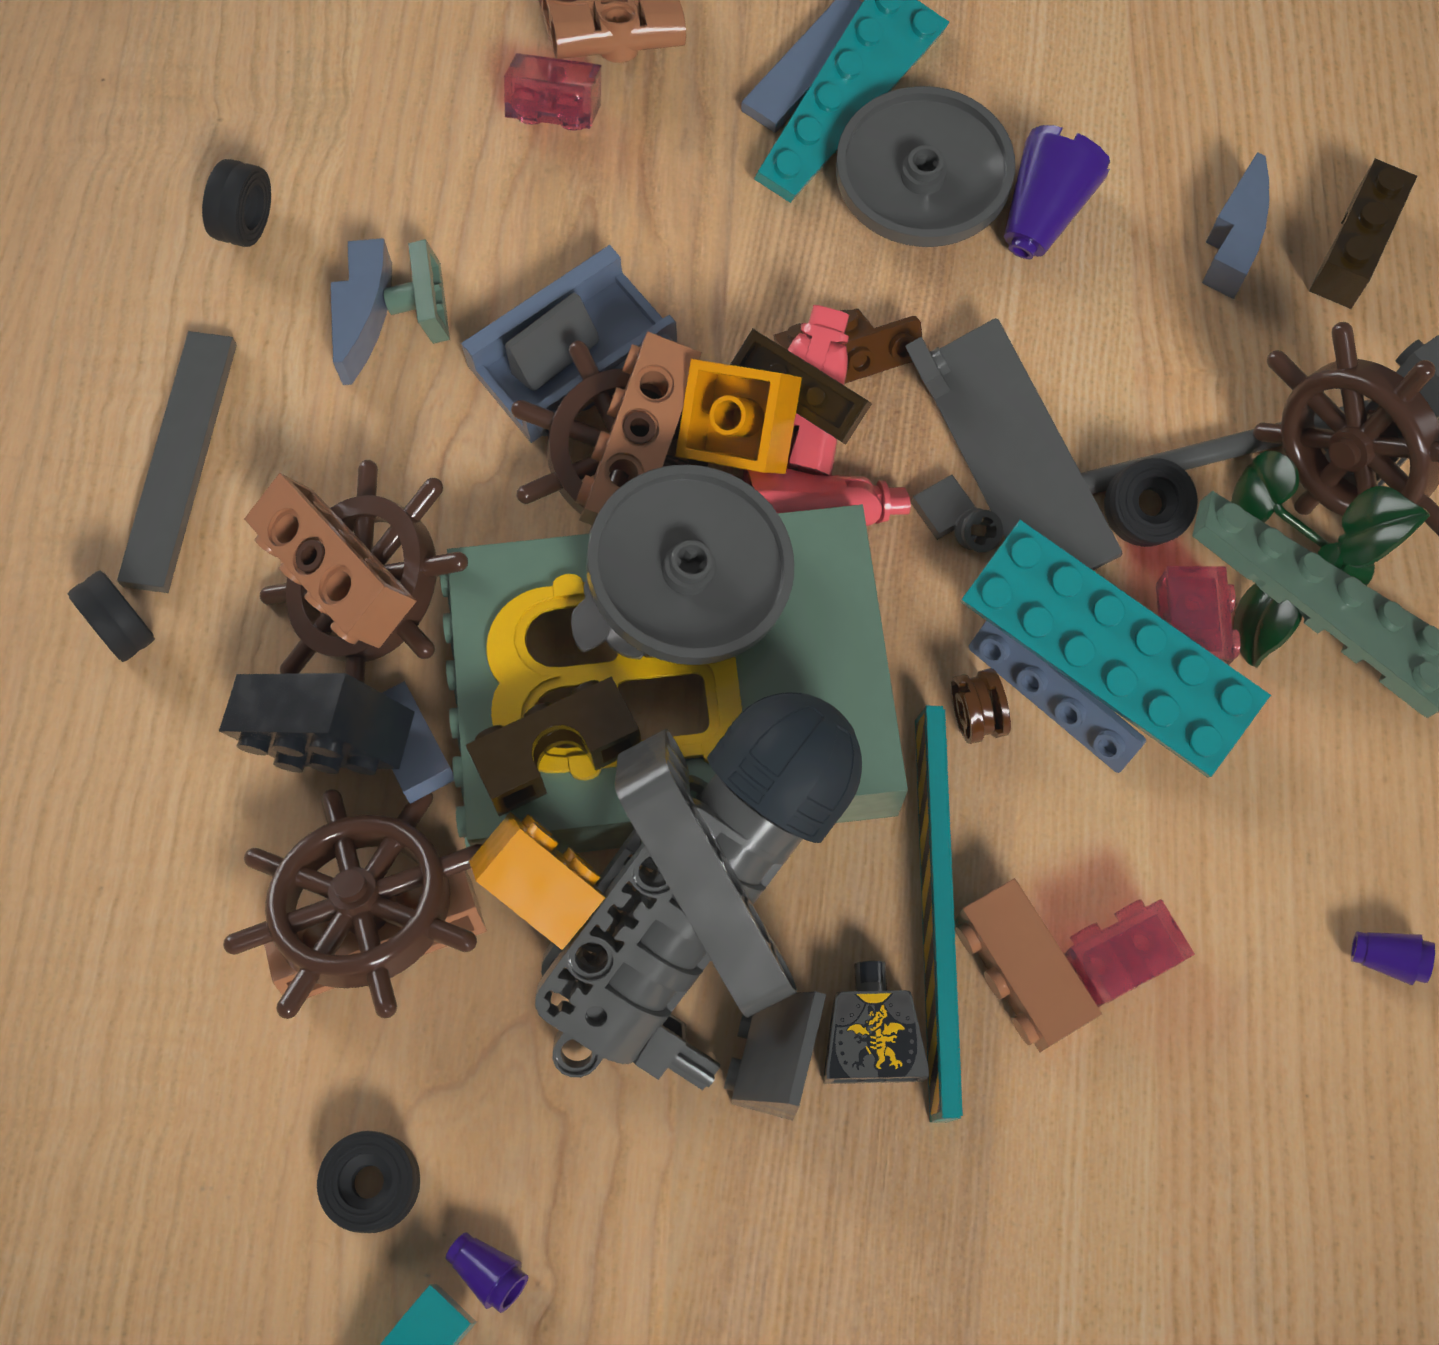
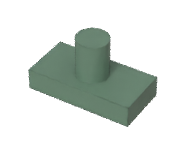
M426 239L408 243L413 281L384 288V299L387 309L391 315L416 309L418 323L433 344L450 340L441 263Z

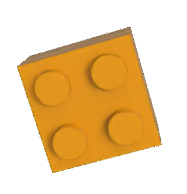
M691 359L675 456L763 473L786 474L802 377Z
M510 812L469 860L474 878L477 883L563 950L605 899V896L596 885L601 877L592 870L593 866L570 847L563 854L555 848L559 843L552 837L553 834L534 817L527 814L521 821Z

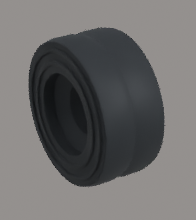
M224 159L217 163L208 178L202 204L203 224L210 237L242 247H250L259 240L267 224L271 207V183L267 172L259 166L232 159Z
M1162 458L1142 459L1123 468L1109 483L1104 498L1105 516L1112 530L1124 541L1141 547L1157 546L1182 535L1192 523L1198 505L1197 491L1189 474L1176 463ZM1144 490L1155 491L1162 500L1161 510L1156 516L1145 514L1139 506V496Z
M101 570L89 576L84 582L79 583L67 593L69 599L90 626L122 662L127 661L139 650L144 649L155 640L150 629Z
M377 1131L356 1132L338 1141L324 1157L317 1177V1194L325 1214L339 1227L357 1233H378L400 1223L413 1208L420 1189V1171L413 1153L400 1140ZM375 1166L383 1174V1187L376 1196L369 1199L362 1198L355 1189L356 1175L364 1167Z

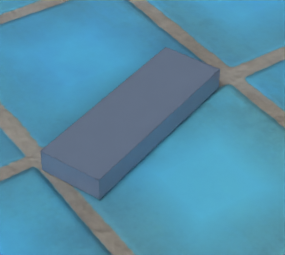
M404 681L382 693L415 711L400 768L392 769L403 793L411 804L453 782L454 776Z

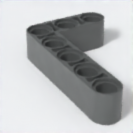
M664 729L619 753L615 790L620 803L743 1015L748 1018L797 993V987L788 966L690 796L688 765L671 733Z

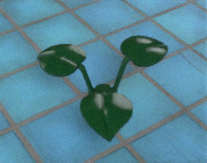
M1265 451L1253 459L1252 464L1248 465L1240 476L1231 503L1237 504L1244 511L1264 523L1275 512L1281 519L1321 547L1317 554L1325 561L1351 577L1357 578L1366 586L1374 575V563L1402 544L1430 517V513L1415 504L1397 490L1387 486L1371 487L1358 495L1348 506L1342 518V527L1345 534L1339 536L1338 542L1331 543L1286 511L1281 505L1297 491L1299 473L1295 463L1289 457L1277 451ZM1256 583L1246 591L1236 608L1233 627L1238 649L1248 664L1258 668L1265 657L1280 648L1292 636L1302 620L1299 609L1288 600L1280 604L1263 592Z

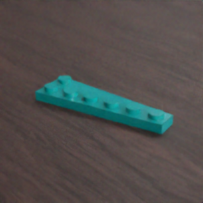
M864 0L761 165L754 180L791 203L828 162L829 158L838 151L841 135L855 113L874 98L892 91L909 69L918 62L942 35L949 21L918 0Z

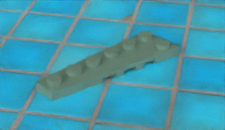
M1211 491L1200 501L1192 535L1195 539L1245 578L1256 583L1263 592L1280 604L1287 600L1299 609L1300 614L1305 619L1303 623L1317 634L1325 629L1344 644L1341 650L1344 655L1356 664L1361 660H1365L1382 674L1379 682L1421 715L1429 718L1439 712L1438 628L1419 619L1396 602L1385 598L1364 585L1357 578L1346 574L1325 561L1318 554L1299 545L1283 535L1279 530L1270 527L1244 511L1237 504L1231 503L1214 491Z

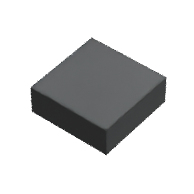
M953 475L916 494L911 502L937 540L954 531L957 518L964 511L976 508Z

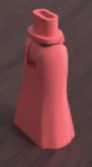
M813 305L808 324H801L800 330L804 334L799 333L795 337L788 351L844 385L848 355L847 347L843 344H847L849 336L844 334L849 314L824 306ZM796 413L787 468L810 474L832 475L837 439Z
M788 468L786 469V474L763 473L743 469L742 480L763 495L777 513L863 504L866 526L889 521L890 515H909L911 502L906 488L888 487L885 480H878L875 486L870 479L862 476L818 475Z

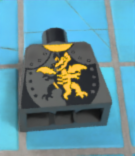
M863 961L855 963L856 991L837 992L833 1000L824 1069V1084L924 1082L929 1077V1068L911 992L907 990L887 991L885 962Z

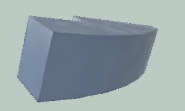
M1259 152L1253 158L1217 217L1206 243L1219 250L1202 283L1232 299L1235 298L1259 251L1266 229L1269 209V175L1266 156Z
M384 238L348 241L349 281L331 282L333 364L342 385H352L367 363L378 341L388 309L384 299V288L391 287L392 261Z

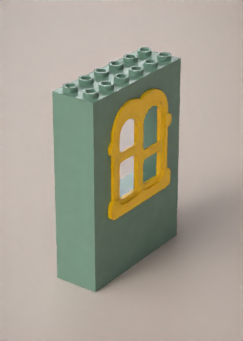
M863 504L778 513L790 537L794 554V580L786 606L773 628L755 646L731 659L703 665L677 664L645 656L641 659H631L619 653L616 659L610 662L567 667H548L534 660L528 653L525 644L526 632L532 621L548 611L575 608L585 599L584 584L587 578L586 556L590 534L447 549V553L462 552L468 558V566L464 571L440 575L443 597H448L450 613L443 614L444 635L446 643H451L454 659L446 661L447 682L449 690H454L458 706L457 708L449 709L451 734L453 739H458L459 751L461 753V756L453 757V776L456 788L461 787L464 806L456 807V823L458 835L460 838L464 837L466 848L475 844H484L510 812L521 821L527 814L539 821L553 834L552 837L559 843L555 848L562 854L568 847L577 853L621 848L635 828L624 811L615 790L617 761L595 771L589 757L582 749L578 747H553L545 753L539 764V772L547 794L499 817L466 748V744L474 741L481 731L495 725L506 726L523 718L530 708L536 706L538 701L551 691L561 688L578 687L591 680H598L600 682L611 676L617 687L625 681L698 674L704 679L709 716L708 729L703 733L673 736L686 760L689 775L697 776L707 783L715 775L708 762V755L735 719L748 706L764 697L778 693L796 692L818 697L838 709L852 725L862 756V774L858 790L852 802L836 823L897 817L908 787ZM691 790L690 796L696 799L697 792Z

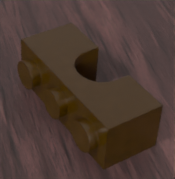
M1376 158L1374 159L1352 198L1341 222L1343 225L1325 256L1309 292L1352 309L1375 271L1417 175Z
M611 676L600 682L598 680L585 682L575 688L570 696L553 704L549 702L538 704L530 708L523 718L506 726H491L481 731L474 741L466 744V748L500 817L547 794L539 772V764L545 753L553 747L568 744L582 749L589 757L596 771L617 761L619 753L642 741L639 727Z

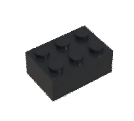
M347 673L237 674L219 732L238 740L237 748L242 751L261 756L269 755L275 758L273 765L283 770L301 773L305 766L325 773L338 774L340 768H347L360 774L375 775L377 769L400 768L415 711Z

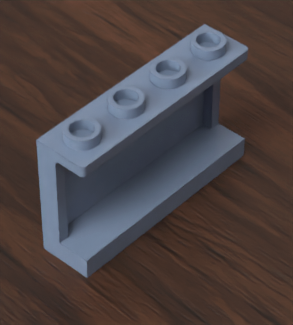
M610 245L461 343L469 369L531 443L541 436H548L549 430L514 417L511 412L512 404L517 400H524L556 412L565 396L583 380L573 362L539 389L532 391L511 374L505 344L569 295L575 292L580 296L598 332L599 342L589 349V352L599 372L623 368L631 345L634 344L640 347L647 331L677 343L676 321L670 315L662 318L623 274L621 257ZM594 402L589 404L582 411L588 410L591 407H593L595 405Z

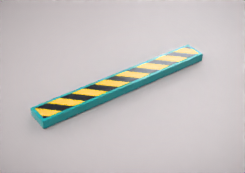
M926 705L915 719L927 1063L929 1068V1120L934 1123H948L961 1119L963 1108L946 714L943 706Z

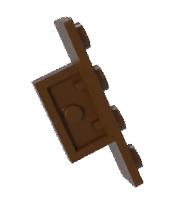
M858 308L854 310H840L849 314L844 333L849 336L847 344H843L847 347L848 355L844 384L913 362L905 346L922 337L921 321L917 316H910L874 328ZM802 323L791 326L787 331L773 335L775 343L788 350L795 337L799 333L804 334L800 330Z

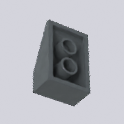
M816 991L797 992L748 1018L742 1014L737 1037L745 1038L747 1041L742 1060L734 1057L731 1058L724 1089L734 1091L732 1105L793 1121L800 1106L826 994Z

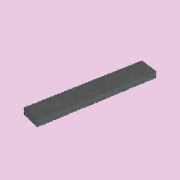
M188 331L117 578L118 583L122 587L169 593L237 344L233 337Z

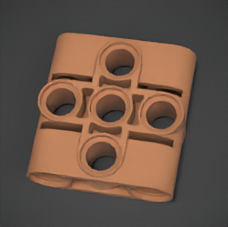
M539 0L556 59L601 55L607 61L624 63L634 59L640 50L685 46L686 23L680 0Z

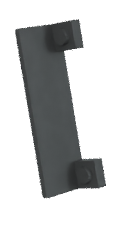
M992 319L940 349L937 347L930 351L922 337L905 346L925 386L934 398L990 510L1001 519L1005 539L1019 520H1022L1092 570L1122 556L1121 547L999 319Z

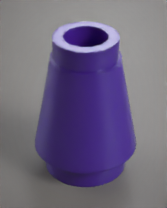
M1356 931L1351 949V962L1360 963L1362 966L1409 985H1413L1415 981L1428 983L1435 960L1434 942L1423 940L1421 934L1363 933Z
M467 1232L460 1235L454 1241L445 1257L486 1309L494 1307L498 1312H504L519 1297L528 1281V1275L521 1270L522 1263L477 1238H473Z

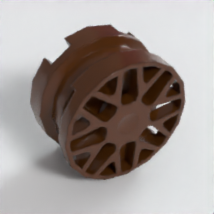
M993 668L978 671L976 677L969 678L965 674L953 677V681H951L952 704L959 729L968 744L982 742L985 735L991 734L995 738L1009 735L1011 729L1010 710L1003 684L997 672Z

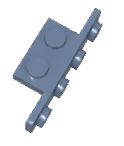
M985 621L970 643L969 649L989 667L993 668L1002 678L1113 771L1121 772L1146 743V738L1113 710L988 621Z

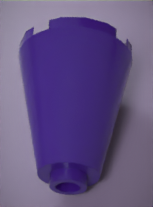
M1040 125L1031 130L1025 141L1004 239L1009 244L1008 248L1014 255L1028 260L1034 256H1043L1107 178L1110 170L1107 169L1110 164L1109 156L1099 145L1086 136L1077 133L1074 140L1060 135L1063 127L1055 125Z

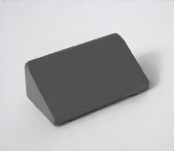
M574 292L505 344L511 374L532 391L539 389L573 363L569 353V346L572 342L582 341L586 344L588 350L599 342L598 332L578 294Z

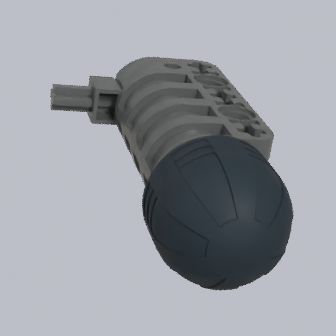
M786 692L773 694L754 702L741 712L715 748L710 752L707 759L715 775L709 783L697 776L689 775L690 791L697 792L696 799L692 798L752 905H754L800 842L804 839L813 843H821L848 808L860 784L862 774L861 750L852 725L830 703L804 693ZM634 829L601 873V878L596 883L605 896L603 902L563 950L553 942L547 947L543 955L542 978L537 986L535 1007L539 1016L559 1030L554 1039L552 1060L555 1067L564 1075L580 1078L589 1075L605 1058L620 1064H631L633 1062L658 1080L669 1068L701 1090H704L706 1086L709 1088L715 1080L714 1075L720 1069V1063L686 1042V1024L671 1015V1013L711 959L643 842L641 844V838ZM581 947V950L576 955L578 948ZM551 991L561 994L569 1002L563 1000L558 1006L552 1004ZM574 1039L592 1052L584 1060L573 1061L564 1055L562 1046L567 1041Z

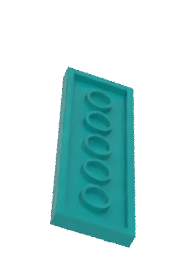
M1019 520L961 599L962 604L1207 778L1213 776L1271 696V694L1022 520Z

